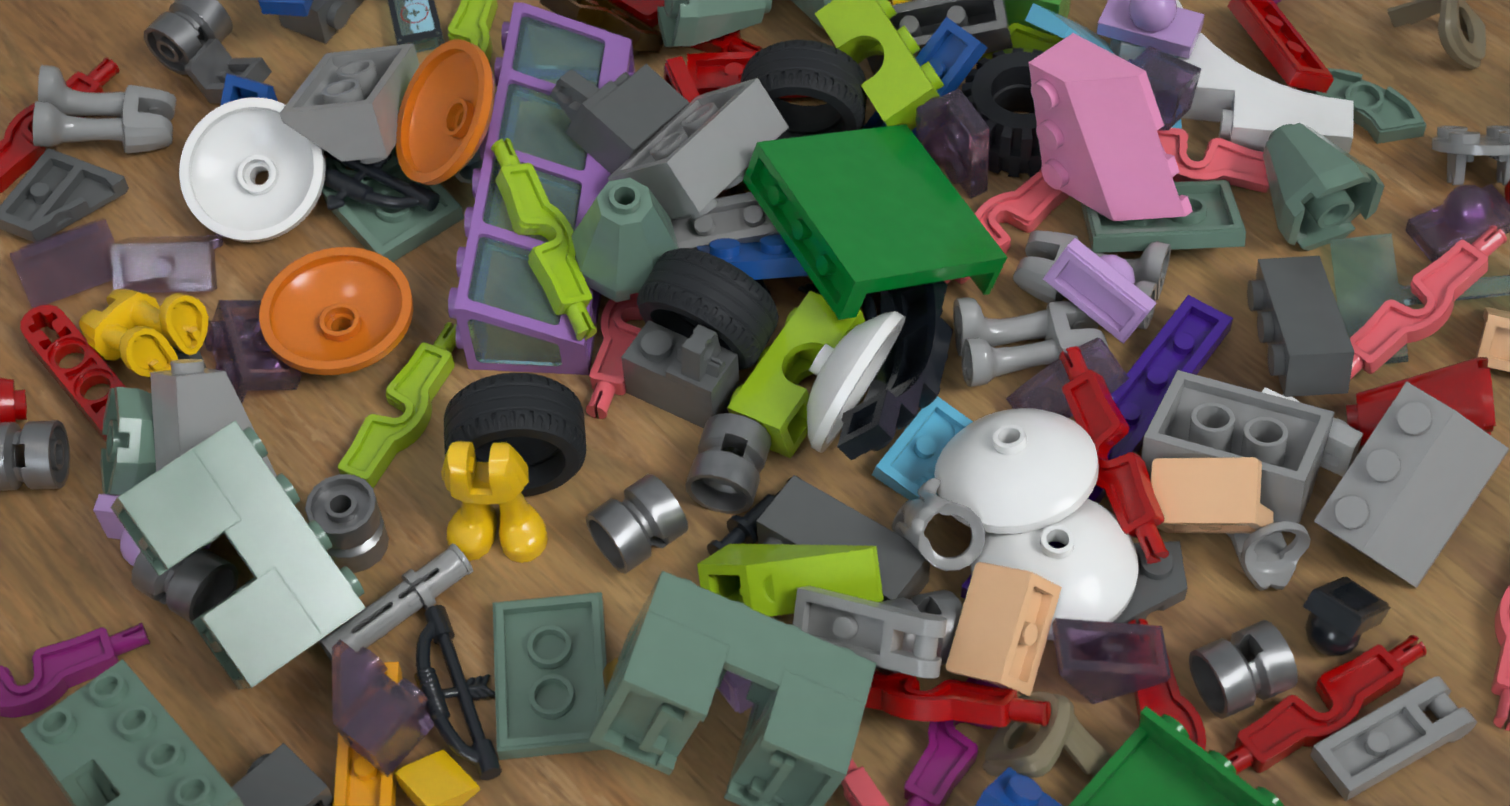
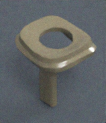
M1415 0L1388 8V14L1394 28L1407 23L1412 25L1440 13L1438 32L1441 44L1448 55L1459 64L1471 70L1480 66L1481 59L1484 58L1486 52L1485 25L1465 0ZM1462 31L1467 32L1469 41L1466 40Z
M1032 692L1031 696L1021 695L1018 698L1043 702L1049 701L1051 704L1049 723L1046 724V727L1041 725L1038 733L1032 740L1016 749L1013 748L1022 736L1027 723L1011 721L1006 727H999L985 753L986 760L984 761L983 769L991 776H1000L1010 767L1020 775L1038 778L1044 776L1052 769L1064 747L1083 773L1094 777L1112 756L1080 724L1074 714L1073 703L1064 695L1049 692Z

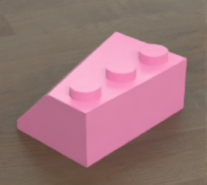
M1074 33L1029 62L1032 85L1031 95L1034 100L1037 123L1036 134L1039 139L1042 161L1041 172L1044 181L1056 190H1061L1112 221L1186 217L1193 212L1188 196L1178 195L1173 176L1180 172L1175 156L1165 152L1157 133L1164 124L1146 70Z

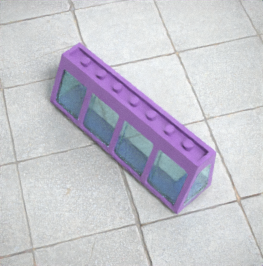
M514 2L510 22H503L501 43L504 55L503 57H497L495 60L494 79L497 91L494 98L492 119L489 130L480 145V157L483 160L482 168H475L473 171L472 193L475 203L474 207H467L465 211L464 230L468 239L466 247L458 248L456 270L460 280L458 288L452 287L450 289L448 313L450 318L457 320L456 346L458 349H464L468 369L589 375L595 335L586 340L584 338L582 341L577 340L567 314L556 315L544 289L528 264V255L532 248L549 241L541 235H519L514 232L505 202L495 182L501 167L494 152L491 150V146L500 139L504 141L506 138L511 139L512 146L520 163H531L549 202L564 214L573 231H575L596 197L609 181L607 178L611 173L565 133L572 121L550 94L558 79L570 69L576 71L598 88H602L610 80L614 82L624 72L632 76L635 73L632 40L526 3ZM589 288L592 300L586 309L594 326L597 327L601 294Z

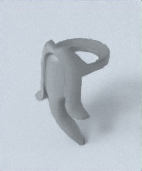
M931 478L919 488L918 495L920 498L908 500L902 505L893 520L892 530L907 539L933 566L945 571L960 570L971 565L980 556L985 544V529L980 518L970 508L936 495L941 480ZM937 513L957 515L968 522L971 528V542L962 554L955 557H944L932 549L929 540L924 535V531L928 522Z
M1290 521L1273 522L1259 528L1252 534L1226 533L1232 540L1244 573L1259 591L1266 590L1269 587L1277 590L1284 589L1296 569L1299 558L1309 548L1311 541L1309 533L1303 525ZM1282 531L1296 534L1295 539L1289 545L1286 544Z

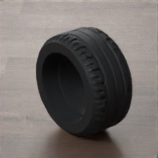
M788 40L761 49L747 62L741 76V82L758 78L789 126L776 140L863 129L867 94L861 87V84L866 81V77L857 62L845 52L818 41ZM789 95L809 96L822 100L826 104L817 106L795 105L783 101L779 97Z
M679 248L665 252L658 259L637 297L639 312L645 323L648 320L688 338L693 334V330L698 324L717 332L720 346L738 354L739 370L750 368L757 362L775 331L779 320L778 311L772 297L752 277L725 260L706 252L689 248Z
M502 373L479 379L455 394L446 407L444 414V456L451 443L466 441L473 443L477 462H489L492 443L507 442L522 456L528 466L529 483L522 491L523 496H534L551 491L575 476L585 461L587 449L583 407L579 398L571 389L556 380L542 375Z

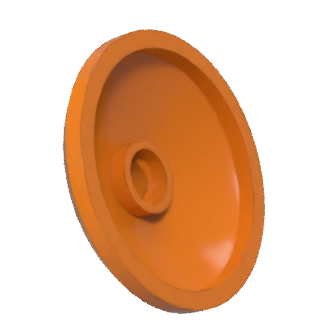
M460 39L450 40L441 44L420 64L405 91L398 113L395 146L397 159L402 171L409 179L424 185H436L456 175L473 158L488 132L495 98L494 77L487 56L477 45Z
M355 247L323 249L297 259L285 267L272 280L261 300L259 322L267 346L286 365L309 374L341 375L366 368L394 350L405 336L412 321L413 296L409 282L400 268L381 254Z

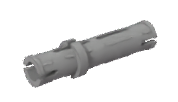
M452 543L448 546V549L416 572L412 569L402 575L403 581L367 606L327 637L319 640V644L338 669L343 668L344 664L384 637L422 607L427 610L436 605L435 598L473 572L470 562L463 552Z

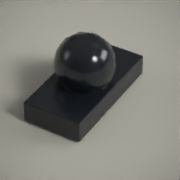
M1347 576L1313 589L1303 605L1304 608L1311 612L1305 627L1308 641L1317 652L1327 656L1341 657L1351 653L1358 645L1362 633L1381 624L1391 607L1388 606L1389 603Z

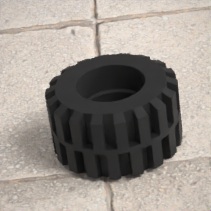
M1013 48L1012 53H1005L1003 50L995 52L991 60L984 57L978 61L976 69H972L965 77V83L962 84L959 131L960 138H963V147L966 153H973V161L980 166L988 164L989 171L999 174L1000 171L1009 172L1008 177L1019 178V173H1028L1029 177H1032L1041 170L1042 161L1039 139L1036 134L1037 123L1034 100L1031 95L1032 85L1029 62L1044 51L1033 49L1031 53L1023 52V48ZM1014 112H1027L1029 114H1019Z

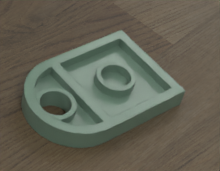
M394 146L390 152L392 154L391 159L380 170L409 184L415 182L409 179L402 171L397 159L396 146ZM329 157L325 160V165L330 170L336 169L350 177L357 173L355 170L345 169V165ZM365 176L361 181L372 187L376 193L404 197V194L370 177ZM324 181L322 194L327 204L328 196H335L338 192L327 187ZM415 182L439 194V204L431 212L420 206L407 209H391L369 203L363 205L347 196L344 199L345 205L343 207L331 210L366 250L381 254L392 262L464 219L461 205L440 183L424 185Z

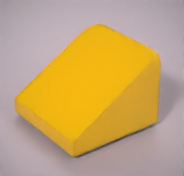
M444 749L407 764L395 772L400 789L416 806H462L481 790L480 786Z

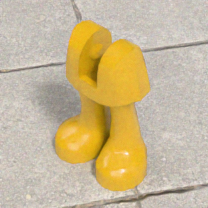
M114 289L106 298L109 305L102 312L91 309L82 315L79 320L82 335L101 357L112 361L121 357L126 367L140 376L150 377V372L171 370L170 362L178 360L173 347L189 356L199 351L208 332L209 316L203 303L188 294L174 293L165 298L159 307L156 298L148 294L129 289Z
M456 441L451 443L445 455L441 475L446 489L453 498L461 501L462 506L448 523L446 532L448 546L452 543L455 544L467 557L468 561L478 560L487 554L494 543L497 530V514L492 504H498L500 510L499 538L503 553L511 561L519 563L530 562L539 557L547 545V529L537 510L527 503L522 494L524 487L529 483L528 466L522 456L507 442L492 443L489 462H477L472 442Z

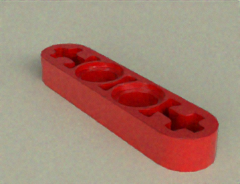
M49 304L32 308L23 316L20 323L21 332L30 350L106 442L107 435H102L109 392L98 400H88L84 396L87 390L97 384H106L110 388L126 386L96 350L87 343L86 338L60 308ZM48 326L49 329L54 330L58 339L51 343L48 336L41 330L42 328ZM71 353L84 354L82 362L77 366L66 369L59 367L60 361L65 356Z

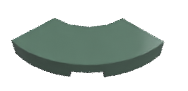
M1327 68L1333 75L1334 81L1326 93L1304 89L1305 92L1315 95L1354 101L1353 122L1367 130L1376 144L1424 136L1427 125L1413 104L1390 86L1384 89L1363 80V74L1343 69Z

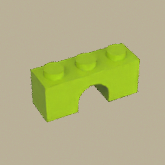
M833 0L814 13L836 48L852 57L857 64L867 57L884 55V61L880 70L873 77L862 83L861 87L887 126L907 124L910 130H913L947 106L937 90L944 86V83L929 61L920 66L913 55L920 50V47L904 25L896 30L890 21L897 12L889 0Z
M809 291L801 304L789 313L784 328L772 345L767 346L763 350L757 366L745 383L736 388L727 407L728 412L742 415L758 422L766 428L771 436L769 450L791 458L808 434L807 403L810 395L806 388L798 384L805 377L814 374L809 371L810 367L825 344L835 348L840 340L854 327L865 322L862 310H859L857 317L839 320L822 295Z

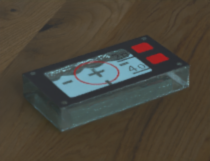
M388 0L397 45L414 43L417 53L436 49L444 43L435 0Z

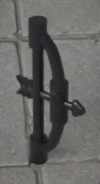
M323 150L325 156L357 171L353 177H350L336 169L330 170L326 166L325 185L338 192L335 196H328L327 208L329 210L343 207L346 196L363 205L369 203L391 209H407L420 206L431 212L439 204V194L415 182L409 184L380 170L391 159V153L382 161L363 164L360 160L341 162ZM365 176L370 177L404 194V197L376 193L372 187L361 181Z
M443 605L432 606L424 613L427 625L420 633L416 644L415 661L417 672L414 675V679L419 693L411 694L410 690H404L396 697L395 704L399 707L413 710L415 704L423 703L429 723L436 727L450 749L460 758L475 765L481 780L494 779L501 774L502 769L492 741L486 739L473 700L478 701L489 697L495 698V692L487 687L491 675L487 674L484 677L477 676L476 678L470 677L466 681L452 641L455 634L446 608ZM432 640L440 646L453 684L452 688L442 689L436 670L431 668L430 650ZM457 697L473 743L471 747L465 744L450 723V712L445 699Z

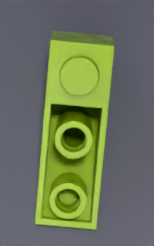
M728 544L697 564L700 587L729 600L741 602L750 609L769 617L794 614L797 588L804 586H813L874 602L884 600L877 546Z

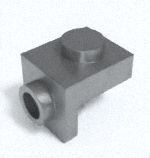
M209 39L185 66V71L209 103H221L226 74H235L263 83L272 73L263 58H232L218 39Z

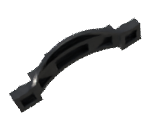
M945 281L880 291V315L896 311L905 317V322L886 360L870 384L863 403L843 413L841 420L844 424L837 447L851 461L871 450L879 451L886 447L894 438L896 430L903 429L909 425L917 416L919 409L927 407L937 398L953 329L940 317L943 312L942 307L948 286Z

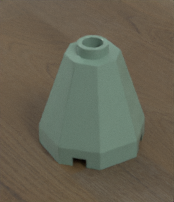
M664 0V7H658V23L664 47L694 46L762 23L764 13H769L771 10L772 0Z
M1302 123L1294 125L1285 124L1271 133L1265 145L1263 159L1277 226L1287 243L1295 246L1297 241L1300 247L1307 251L1346 238L1355 230L1351 221L1360 213L1367 220L1377 211L1385 185L1374 170Z
M630 177L608 181L571 235L576 253L575 259L588 287L615 302L630 300V294L639 293L658 259L667 251L679 249L670 216L647 186Z
M110 388L102 435H107L106 449L101 448L103 494L121 495L156 472L152 395L139 388Z

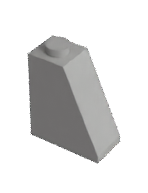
M181 359L170 362L171 370L150 372L156 472L235 420L242 430L247 427L254 430L226 371L204 368L203 359ZM266 455L262 459L276 477L277 475Z

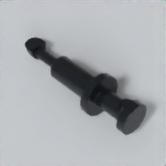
M779 492L776 495L767 494L743 517L733 515L727 521L729 533L720 541H711L707 545L708 553L712 555L728 544H756L758 542L756 521Z

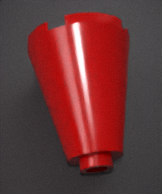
M1477 357L1356 393L1357 404L1346 405L1347 424L1351 428L1363 433L1360 446L1363 447L1405 383L1408 382L1454 409L1491 435L1496 422L1490 367L1487 368L1488 358Z

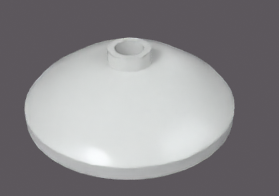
M254 97L234 100L211 111L190 133L180 159L179 179L181 190L191 212L202 224L216 234L240 242L271 240L298 226L316 205L325 180L326 165L324 151L321 147L282 122L280 112L286 106L285 104L272 99ZM261 171H268V180L262 185H256L255 178L257 174Z
M896 311L883 313L857 325L840 340L835 348L825 344L816 356L809 371L817 375V378L812 386L807 403L808 438L811 447L816 451L823 453L843 427L844 423L841 420L843 413L859 404L876 377L905 322V317Z
M1018 408L986 415L959 431L941 451L935 466L934 475L935 478L941 480L937 489L938 496L970 508L980 518L985 532L1019 534L1048 527L1075 512L1087 500L1095 487L1099 473V463L1093 440L1079 424L1057 413L1040 409ZM951 515L959 522L970 527L968 522L964 518L959 517L957 515Z
M1088 498L1068 517L1039 530L1019 534L985 532V544L982 552L971 564V574H973L974 567L978 562L1030 571L1062 587L1047 640L1077 639L1107 627L1128 606L1135 591L1138 577V556L1131 536L1123 532L1114 514ZM1060 542L1066 546L1063 548H1053L1048 543Z

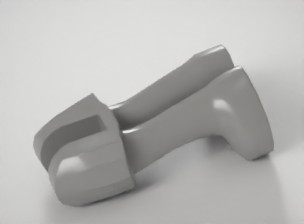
M41 65L38 80V101L35 102L33 114L34 146L53 147L69 142L114 140L123 142L124 153H137L165 148L172 143L173 125L170 120L173 119L175 114L176 97L166 91L129 85L126 92H80L67 87L60 68L51 65ZM84 116H111V117H118V118L95 119V118H81V117H84Z
M1032 231L1025 247L1028 257L1020 260L1014 272L1013 281L1022 290L1046 303L1062 301L1064 296L1044 281L1043 278L1067 245L1074 238L1078 239V236L1052 231ZM1159 241L1151 242L1140 258L1125 259L1133 268L1135 276L1134 285L1155 302L1160 298L1171 254V245ZM1095 253L1099 257L1102 255H1109L1106 253ZM1155 306L1137 328H1148Z
M965 297L954 300L953 321L958 355L962 356L963 377L969 387L985 385L995 377L1039 365L1053 364L1057 375L1065 376L1067 373L1062 361L1059 359V354L1062 351L1067 353L1066 349L1069 347L1077 346L1081 349V354L1087 368L1100 363L1109 355L1110 350L1105 335L1101 330L1097 329L1099 324L1070 301L1049 302L1046 310L1018 317L991 319L984 317L981 307L975 299ZM1031 339L1045 340L1027 345L995 348L996 346Z

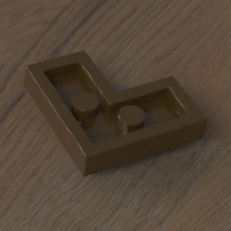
M540 0L539 2L555 14L631 39L633 55H638L639 51L659 53L663 45L661 32L610 0Z

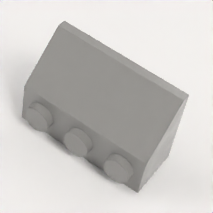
M414 43L326 53L280 112L282 122L341 162L360 160L363 164H372L384 160L396 145L397 119L402 99L414 73L420 66Z
M758 78L698 95L607 179L613 181L630 177L650 189L671 219L688 215L692 219H697L710 212L717 205L718 202L715 197L723 190L730 189L743 180L746 173L745 169L749 165L756 143L776 140L789 126Z
M1177 370L1144 435L1142 459L1146 464L1151 481L1152 462L1157 458L1255 457L1262 462L1260 504L1274 512L1273 522L1275 523L1282 521L1300 523L1313 492L1332 426L1334 411Z
M1406 382L1314 522L1417 588L1509 452V448L1454 409Z

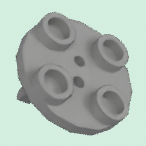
M1464 126L1437 127V137L1432 138V150L1447 153L1448 183L1464 185L1466 162H1474V155H1488L1490 158L1497 160V183L1507 185L1510 179V126H1487L1486 134L1467 131L1468 127Z

